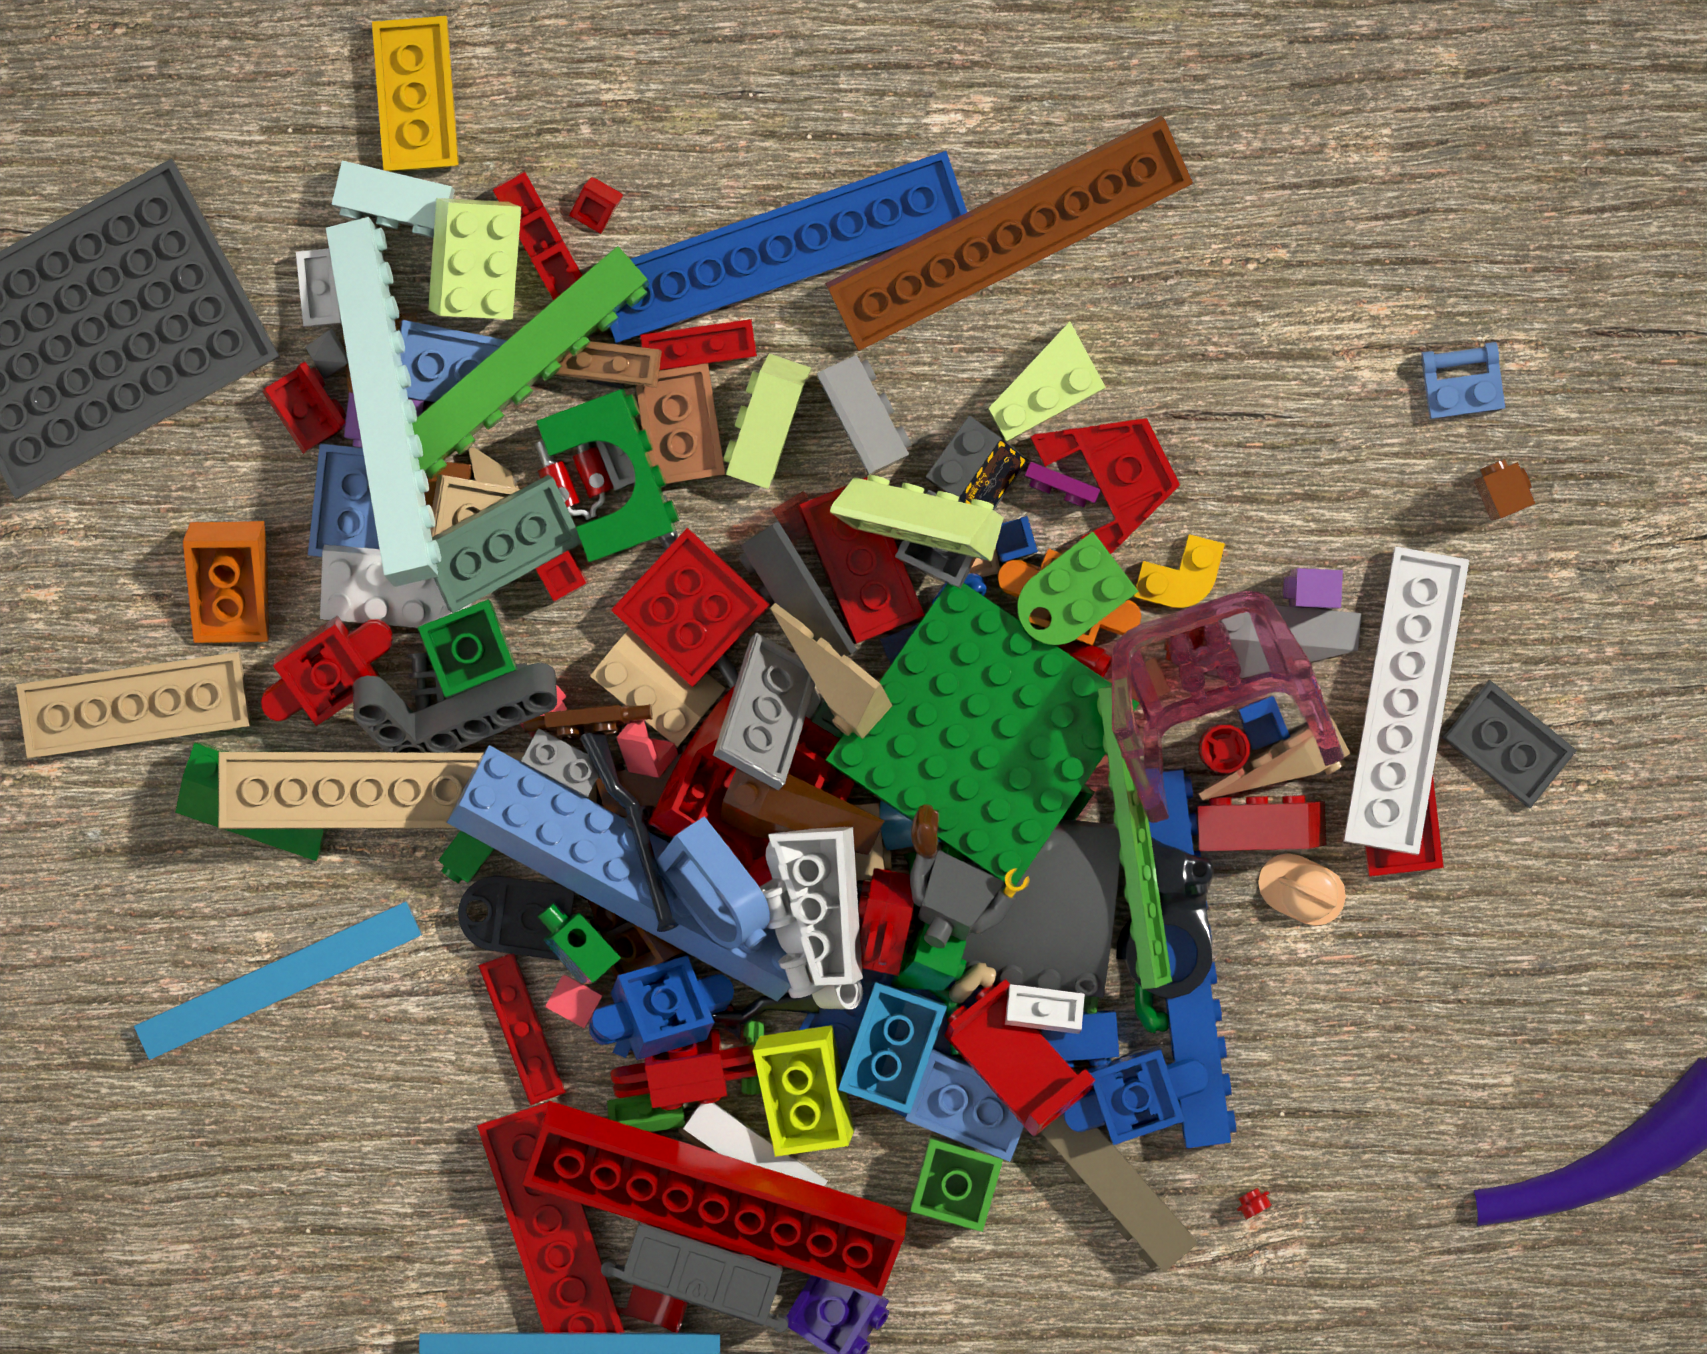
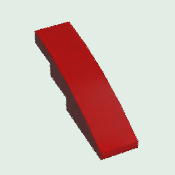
M524 170L493 187L492 190L499 202H510L521 207L519 239L552 299L555 300L583 275Z

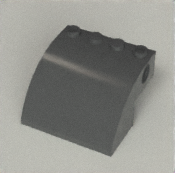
M1061 819L1016 886H1021L1027 876L1030 878L1029 885L1015 893L1016 900L1002 922L981 934L971 933L966 939V946L962 959L966 960V966L962 975L976 963H986L987 967H992L996 971L994 986L999 985L1006 979L1012 985L1083 993L1085 996L1104 998L1120 866L1119 850L1121 843L1119 829H1117L1115 824ZM966 859L967 864L985 872L984 870L976 866L974 863Z

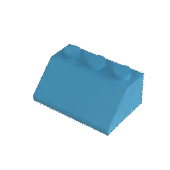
M875 982L838 1090L910 1114L947 1008L945 1003Z

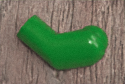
M1135 982V1014L1147 1032L1153 1034L1156 1031H1167L1169 1028L1168 1014L1156 1012L1153 1007V993L1142 989Z

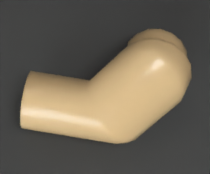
M976 963L950 988V999L955 1003H963L979 984L986 988L992 986L996 978L995 969L987 967L986 963Z

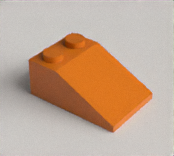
M264 521L190 522L183 539L194 643L268 642V553Z

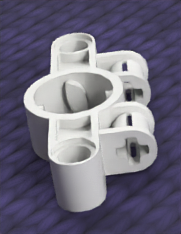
M769 842L766 848V860L773 879L760 886V889L766 898L770 911V921L767 928L775 929L777 939L783 950L787 953L778 962L780 967L786 971L791 986L789 989L790 997L801 998L812 994L815 1003L823 1009L856 1008L863 996L860 980L854 984L815 986L801 942L802 935L797 919L793 916L790 907L791 900L785 881H782L778 868L779 861L774 847L772 848L771 842Z

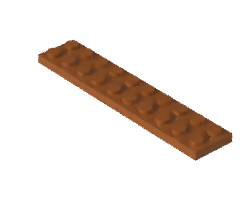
M1161 115L825 284L857 350L860 351L1192 185L1193 182L1166 120Z

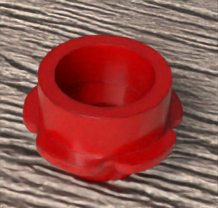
M1258 1187L1238 1198L1241 1205L1237 1207V1211L1241 1210L1246 1220L1272 1206L1266 1196L1270 1193L1268 1191L1260 1193Z

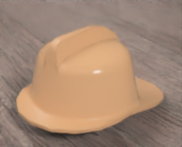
M1291 853L1280 854L1268 860L1260 871L1258 884L1260 894L1265 902L1275 910L1300 922L1314 926L1327 924L1337 918L1344 907L1346 899L1345 888L1339 876L1330 869L1307 858Z

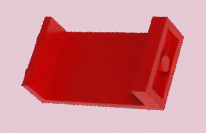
M1005 979L996 987L992 984V986L981 990L975 997L977 1002L967 1009L965 1006H961L947 1020L950 1024L944 1036L1031 1135L1035 1137L1088 1094L1095 1079L1086 1069L1077 1075L1036 1028L1005 1025L1006 994L1010 987V983Z

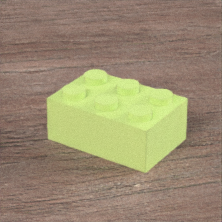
M436 198L429 311L439 316L513 319L521 218L520 206L510 202Z

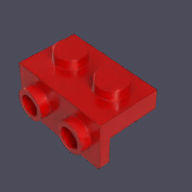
M306 361L299 364L294 371L275 381L262 391L303 454L339 433L346 425L344 420L346 414L341 404L335 398L330 399L323 388L325 386L323 377L315 367L310 368Z

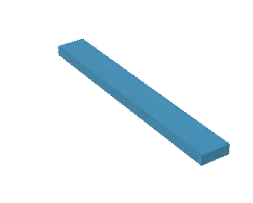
M406 901L135 1025L134 1028L148 1059L151 1060L422 936L421 930Z
M420 1332L419 1354H720V1333Z

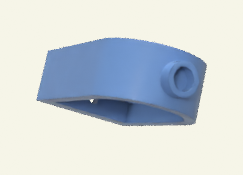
M705 816L678 833L656 860L661 876L703 930L716 943L729 949L737 948L744 943L748 949H751L767 936L763 929L768 926L770 921L768 903L760 887Z

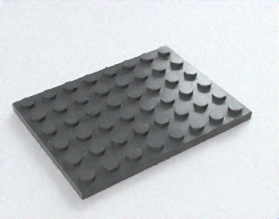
M172 158L0 251V472L15 499L27 495L280 358L278 351Z

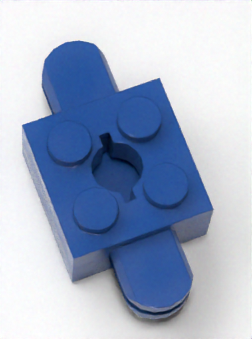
M688 956L618 975L611 991L614 1004L597 1008L593 1012L589 1024L590 1035L600 1045H608L629 1039L636 1060L704 1041L707 1039L714 1024L711 1014L725 1011L729 1007L734 994L733 984L723 974H715L697 980Z
M1159 1046L1087 1070L1095 1079L1093 1084L1094 1090H1091L1064 1112V1120L1076 1132H1085L1106 1125L1113 1145L1184 1122L1185 1119L1178 1100L1202 1092L1208 1084V1071L1199 1060L1194 1058H1186L1166 1065Z

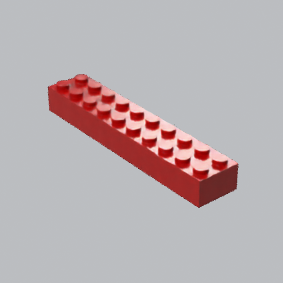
M549 1101L522 1184L881 1297L905 1237L908 1213L553 1101Z

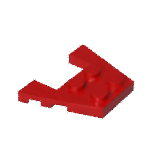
M1147 418L1039 433L1030 436L1044 467L1078 450L1081 451L1114 517V521L1093 531L1110 554L1180 486Z

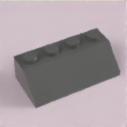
M779 521L740 545L744 553L738 557L749 575L757 572L764 585L758 589L763 598L770 604L769 607L775 603L802 622L814 634L812 639L817 642L822 637L841 657L843 655L849 656L857 651Z

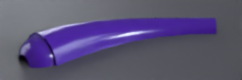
M1707 1057L1704 1060L1698 1058L1674 1087L1643 1117L1600 1149L1563 1168L1519 1183L1473 1190L1477 1206V1226L1528 1220L1576 1209L1621 1195L1679 1168L1706 1150Z

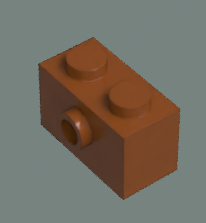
M1506 459L1481 468L1482 476L1474 479V483L1491 521L1504 518L1536 504L1530 492L1532 486L1524 468H1520L1518 462L1510 465L1507 464Z

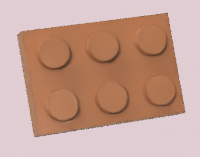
M708 363L659 371L657 388L636 386L642 430L646 429L653 450L648 452L652 466L659 464L666 484L726 475Z

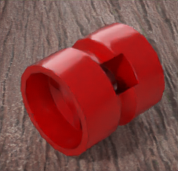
M1217 724L1209 727L1201 735L1198 742V754L1202 763L1207 768L1219 773H1232L1239 770L1247 762L1250 754V744L1247 736L1239 728L1228 724Z

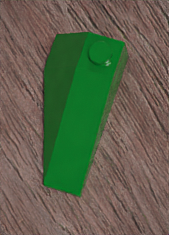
M943 843L942 852L963 861L962 855ZM918 908L914 920L921 924L914 930L910 941L906 940L899 976H893L891 986L904 989L944 990L953 980L959 981L964 972L966 960L962 959L966 940H960L950 935L944 948L931 946L924 939L930 925L917 917Z

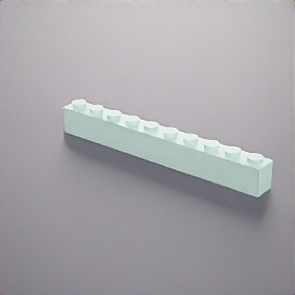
M369 217L326 227L384 576L394 587L438 577L436 563L441 562V553L437 541L432 540L430 528L435 527V518L431 506L426 505L424 493L429 491V484L425 471L423 469L420 470L418 457L423 456V449L419 436L417 434L414 435L412 423L417 421V414L413 401L411 399L408 400L406 388L411 387V379L406 365H402L400 353L405 352V345L401 332L399 330L396 331L394 319L399 318V310L394 296L390 297L388 285L393 284V275L389 263L384 262L383 250H387L386 237L383 229L377 228Z

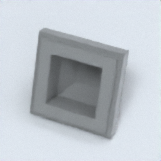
M333 329L328 330L305 347L324 379L348 364L347 353Z

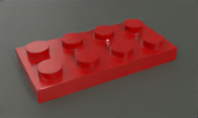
M846 485L802 503L797 507L854 644H857L925 615L903 562L895 557L898 549L894 539L853 529L830 513L832 504L847 487Z

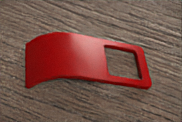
M633 1285L627 1307L621 1308L617 1306L620 1314L659 1325L673 1333H679L688 1302Z

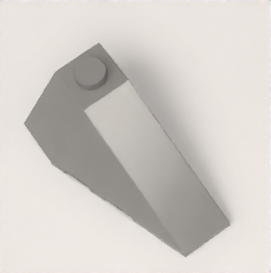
M1212 600L1205 675L1245 678L1358 651L1361 613Z

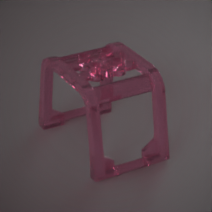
M1253 591L1232 593L1140 624L1122 635L1112 649V731L1149 822L1155 823L1169 818L1163 781L1162 737L1164 733L1178 723L1268 693L1282 692L1291 696L1312 733L1325 766L1337 763L1344 758L1336 729L1333 726L1313 667L1270 597ZM1249 612L1271 672L1261 673L1241 680L1239 676L1241 673L1239 659L1236 652L1230 648L1231 639L1225 624L1219 622V620ZM1205 625L1204 634L1207 646L1199 647L1194 651L1190 637L1183 634V632ZM1169 638L1168 645L1171 660L1179 666L1178 671L1182 688L1190 692L1191 697L1162 708L1139 649L1148 644ZM1216 667L1218 676L1225 680L1227 685L1205 692L1203 672L1211 671ZM1132 684L1147 720L1143 729L1144 751L1133 711ZM1143 755H1144V767H1143L1142 762H1141V760H1140V756H1143Z

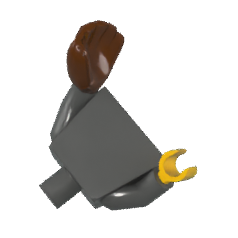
M924 804L918 808L911 826V839L917 855L910 873V886L913 902L920 907L917 917L930 925L924 936L925 941L933 947L944 948L950 935L960 940H966L971 933L981 934L1002 922L1016 900L1015 893L1025 889L1029 885L1030 878L1027 876L1021 886H1015L1011 881L1012 875L1017 870V868H1014L1006 874V888H1002L1004 881L940 850L937 853L939 813L933 809L932 805Z

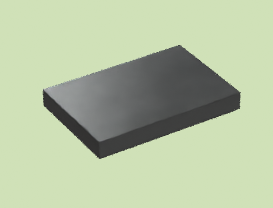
M1491 680L1485 683L1442 736V739L1528 808L1534 805L1577 752L1573 746Z

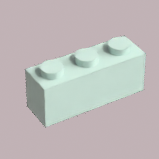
M342 161L332 205L340 209V216L358 220L362 218V214L377 218V225L392 229H398L399 223L413 226L412 233L433 238L436 198L453 199L455 190L452 186Z

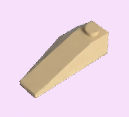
M775 603L770 609L835 718L832 722L847 736L854 732L863 739L892 707L882 685L846 655L841 657L822 637L817 642L812 639L814 634L802 622Z
M1322 715L1291 734L1290 738L1281 740L1250 759L1239 770L1227 773L1196 792L1201 800L1317 774L1323 770L1326 775H1329L1346 764L1343 758L1349 755L1350 752L1331 715Z

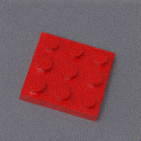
M686 528L611 611L687 683L695 687L764 613L770 604L691 529Z

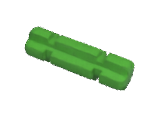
M751 1021L744 1024L746 1042L743 1043V1046H755L759 1036H764L765 1025L763 1022ZM758 1075L742 1078V1093L752 1095L761 1093Z

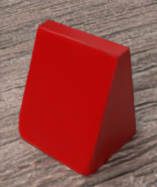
M591 177L583 186L569 216L602 234L623 198V194L600 180Z

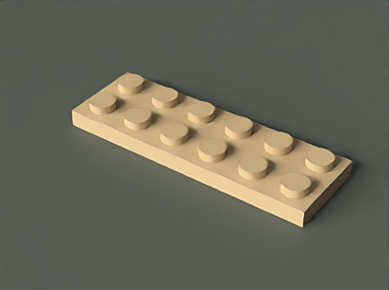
M241 652L16 684L27 758L251 726Z

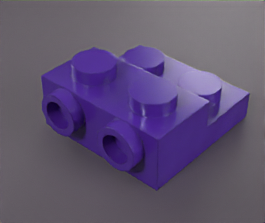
M811 1275L787 1314L789 1320L788 1328L827 1354H866L870 1347V1343L866 1339L872 1329L878 1330L881 1328L889 1316V1310L886 1309L889 1300L883 1296L881 1297Z

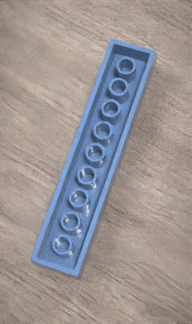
M490 745L487 747L474 767L447 821L448 824L777 1002L791 986L786 971L780 967L778 962L787 953L781 947L775 929L767 927L763 929L767 936L751 949H748L744 943L734 949L725 948L716 943L703 930L661 876L672 917L679 925L669 931L657 932V916L633 833L626 826L625 819ZM648 832L657 860L669 845V842Z

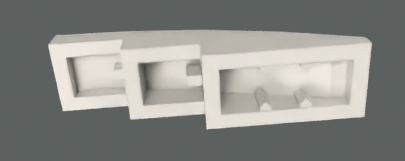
M700 1103L683 1128L719 1154L825 1186L828 1180L792 1155L775 1157L773 1144L770 1139L763 1137L715 1103Z

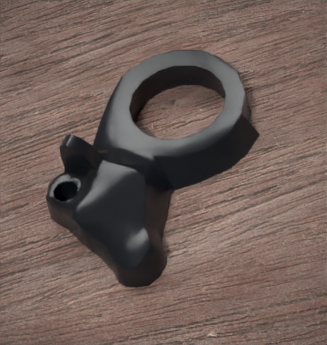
M1151 836L1164 925H1174L1186 930L1193 938L1197 949L1196 963L1186 977L1180 981L1168 983L1157 988L1144 989L1158 995L1159 998L1172 999L1190 994L1203 983L1211 969L1212 939L1206 900L1215 869L1209 859L1194 856L1184 850L1164 844ZM1131 918L1121 930L1118 938L1116 959L1125 960L1129 975L1142 988L1141 979L1136 973L1137 952L1135 941L1130 933Z

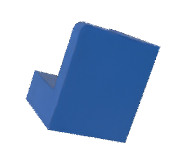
M1028 516L1002 523L996 543L1000 563L1038 552Z
M1274 695L1236 709L1252 749L1257 750L1279 740L1290 738Z

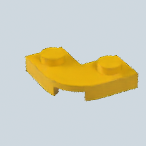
M1188 534L1179 570L1142 561L1136 583V589L1139 592L1133 595V597L1173 608H1184L1199 603L1210 593L1214 586L1225 544Z

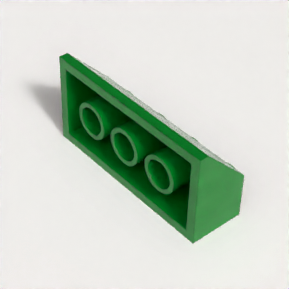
M194 742L182 777L175 813L218 827V753L229 751L202 742ZM224 829L314 861L318 860L328 829Z

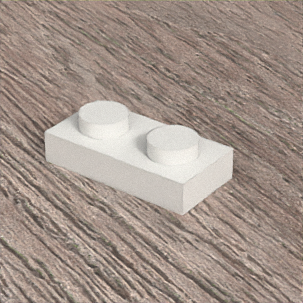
M329 248L296 252L303 327L342 324Z
M1010 984L1007 996L1005 1025L1080 1034L1085 994Z

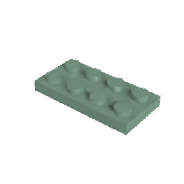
M547 475L432 537V540L437 541L441 553V562L436 563L438 577L433 579L448 610L454 613L582 544L576 526L554 478Z

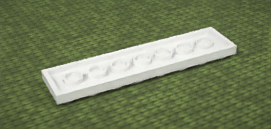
M1396 546L1394 548L1343 842L1419 855L1469 565L1468 559Z

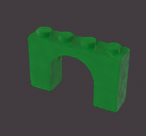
M624 389L536 421L549 456L562 453L588 442L605 441L622 449L633 464L635 487L628 502L621 509L610 515L576 527L589 562L675 531L674 523L679 521L673 501L669 500L666 502L661 487L666 486L659 464L652 466L648 452L653 450L646 429L639 431L635 417L640 415L633 394L626 396Z

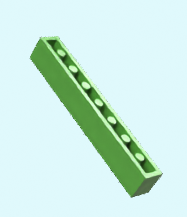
M619 246L614 248L417 417V421L413 422L412 425L414 435L417 434L422 444L423 456L418 457L420 470L423 469L426 476L430 479L437 476L447 466V463L444 461L455 451L459 455L465 452L476 441L473 435L483 427L489 430L499 423L505 416L501 411L512 402L516 406L522 403L533 392L530 386L541 377L544 381L550 379L561 369L562 366L559 362L569 353L573 357L579 354L590 344L588 337L598 328L602 332L607 330L618 320L619 317L616 313L626 304L633 307L647 295L645 288L649 285L648 279Z

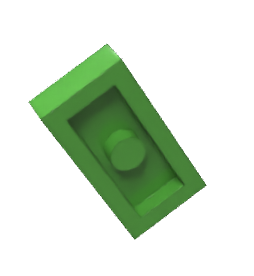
M650 1094L607 1100L608 1119L649 1132L685 1126L684 1105L673 1110H664L661 1107L652 1108Z

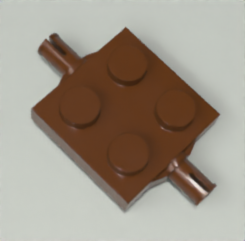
M651 704L640 706L624 705V707L613 705L544 713V716H538L523 722L525 733L537 731L539 728L543 731L547 730L548 732L555 733L557 737H562L564 741L580 740V736L585 734V732L605 733L606 737L618 736L630 721L652 720L653 713Z

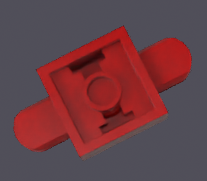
M337 615L277 655L273 667L281 676V679L266 688L263 693L261 706L264 714L274 721H284L301 709H304L315 726H318L353 702V684L357 679L364 676L380 677L372 662L390 650L393 641L390 626L382 620L371 619L352 632H349Z
M874 868L871 881H863L858 906L862 968L899 976L914 907L910 875Z
M711 1029L707 1039L704 1041L646 1057L645 1063L613 1069L610 1076L612 1082L615 1083L613 1086L614 1095L618 1098H625L650 1093L652 1108L661 1107L664 1110L677 1109L683 1103L698 1101L701 1104L714 1103L720 1100L721 1097L727 1096L726 1081L758 1075L753 1054L755 1046L749 1045L722 1050L719 1029Z

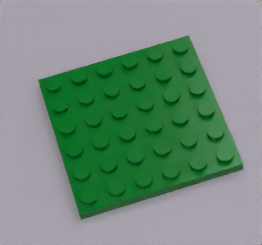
M947 583L879 682L892 707L863 739L854 732L849 736L844 733L825 762L912 822L920 806L924 804L932 805L933 809L939 813L938 840L991 876L1004 881V885H1006V874L1010 870L1017 868L1011 877L1012 883L1016 886L1106 754L1103 748V736L1105 734L1103 720L1097 708L1098 689L1113 684L1056 645L1044 644L1032 638L1024 630L1018 619L965 583H963L961 589ZM1131 697L1134 713L1140 703Z

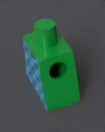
M553 902L538 915V918L551 932L543 940L578 982L582 984L594 983L621 958L581 914L576 913L567 916ZM570 931L576 936L574 946H571L568 942Z

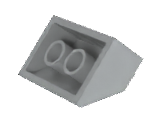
M855 355L816 373L819 383L868 475H874L909 456L906 448L912 446L902 425L898 428L894 427L889 415L895 411L885 392L878 395L871 382L876 380L877 377L867 359L860 362L858 356Z

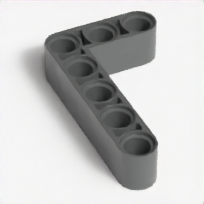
M544 663L528 665L416 713L380 677H360L353 684L354 719L385 752L451 753L550 712L557 705L555 670L550 665Z

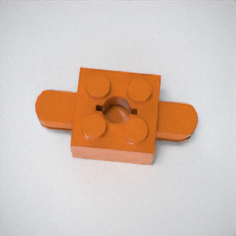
M1046 549L1040 567L1019 559L1007 561L998 572L999 587L1003 592L1019 598L1020 592L1028 580L1056 560L1062 553ZM1127 600L1075 640L1093 645L1099 628L1118 635L1131 634L1138 628L1141 622L1140 608L1133 601ZM1035 608L1030 613L1029 621L1033 625L1046 629L1051 623V615L1045 608Z

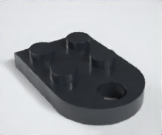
M488 876L473 883L463 894L458 908L459 924L468 940L482 949L559 960L543 940L551 932L538 918V915L555 902L567 916H570L573 910L575 892L556 883L506 876ZM481 900L487 905L488 915L483 921H474L468 916L467 907L471 901Z

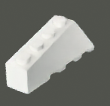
M853 827L816 828L768 834L772 848L774 847L779 861L778 868L782 881H785L793 916L797 919L802 935L801 942L815 986L854 984L863 979Z

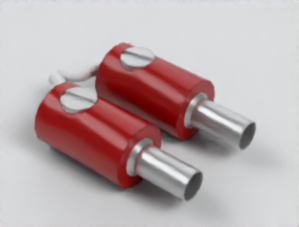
M543 440L535 443L543 464V468L537 471L540 479L547 475L554 478L570 515H583L586 517V520L595 517L596 509L605 502V493L614 489L599 448H590L589 443L576 447L578 454L572 457L588 498L600 496L599 501L592 505L589 514L586 510L571 509L572 506L580 503V500L564 461L556 462L554 456H549Z

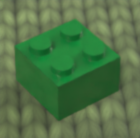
M489 599L418 627L445 698L449 699L518 670L493 604Z

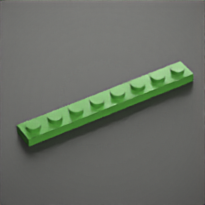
M1129 683L1115 684L1098 689L1097 708L1103 720L1105 733L1103 736V748L1108 755L1110 768L1108 783L1114 795V823L1117 829H1119L1121 843L1119 858L1125 870V898L1128 904H1130L1132 918L1130 933L1135 941L1137 952L1136 973L1141 979L1142 989H1151L1172 982Z

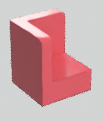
M644 720L630 721L616 737L627 770L631 773L659 778L678 755L675 743L650 738Z
M563 975L545 1007L585 1028L604 993L592 986L589 988L567 975Z

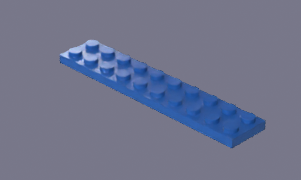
M947 151L631 258L630 260L648 279L649 285L645 288L647 295L633 307L626 304L616 313L619 318L610 326L616 344L887 252L967 213Z

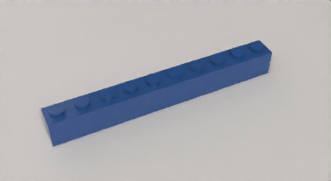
M1182 769L1142 774L1151 836L1164 844L1201 857L1199 850L1193 851L1192 836L1198 835L1196 814H1189L1187 799L1193 798L1191 777H1184ZM1164 925L1172 982L1170 983L1182 980L1191 972L1196 963L1197 949L1193 938L1186 930L1174 925ZM1212 962L1211 969L1203 983L1190 994L1165 999L1169 1016L1173 1063L1186 1058L1197 1059L1205 1066L1209 1077L1207 1087L1202 1092L1178 1100L1185 1119L1184 1122H1181L1186 1148L1231 1143L1230 1133L1237 1132L1234 1110L1227 1111L1225 1096L1232 1095L1229 1073L1222 1074L1221 1059L1227 1058L1224 1036H1217L1216 1022L1222 1021L1221 1005L1219 999H1213L1211 985L1217 984L1215 962Z

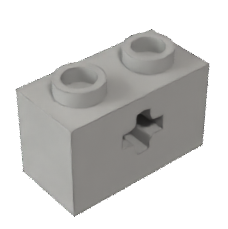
M539 728L520 761L586 798L599 776L588 754Z

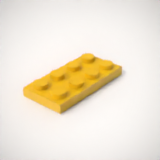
M436 16L372 21L383 170L399 172L459 167L448 17Z

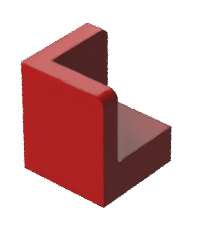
M569 550L536 568L554 602L560 601L589 584L574 555Z

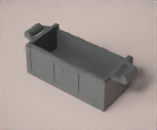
M639 1222L626 1265H619L613 1259H606L602 1264L601 1273L605 1277L615 1276L623 1279L624 1282L760 1326L774 1327L775 1331L779 1333L785 1332L788 1328L789 1320L786 1315L769 1313L783 1272V1266L643 1222Z

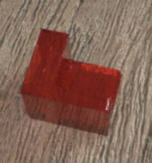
M804 491L772 510L792 544L809 534L797 507L809 501Z

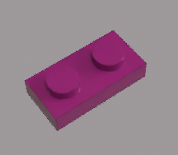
M1033 462L1029 463L1024 475L1025 478L1031 480L1029 487L1050 494L1053 488L1065 493V501L1085 508L1087 502L1094 504L1100 492L1099 488Z

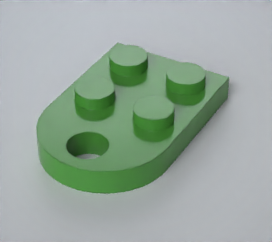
M1092 531L1028 580L1020 592L1017 612L1022 627L1032 638L1044 644L1061 645L1077 639L1139 591ZM1035 608H1045L1049 611L1051 623L1046 629L1037 630L1031 626L1029 616Z

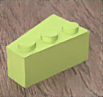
M1071 322L1057 334L988 408L987 411L1004 441H1011L1106 388Z
M769 353L760 372H752L746 392L752 394L748 407L741 405L734 426L741 429L737 442L730 439L723 461L729 463L726 475L769 489L811 367Z

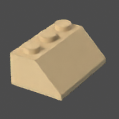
M630 628L590 675L591 678L625 705L640 706L651 704L653 719L644 721L670 742L675 743L677 747L681 745L726 689L708 673L695 687H692Z

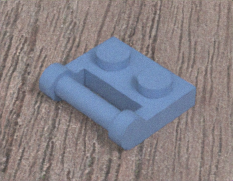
M1496 342L1485 343L1482 348L1434 354L1433 351L1421 352L1429 419L1505 409L1499 351ZM1486 362L1487 373L1437 380L1436 369Z

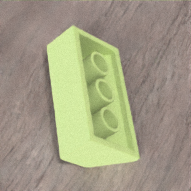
M868 475L867 480L854 477L834 501L830 509V513L853 529L992 561L1004 519L993 510L994 505L991 503L972 499L971 504L958 502V496L943 491H937L936 496L924 494V488L909 483H903L902 487L898 488L890 486L889 480L875 475Z

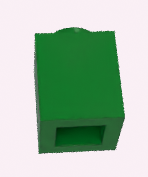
M460 830L438 860L444 865L441 872L457 884L462 879L469 883L495 849Z

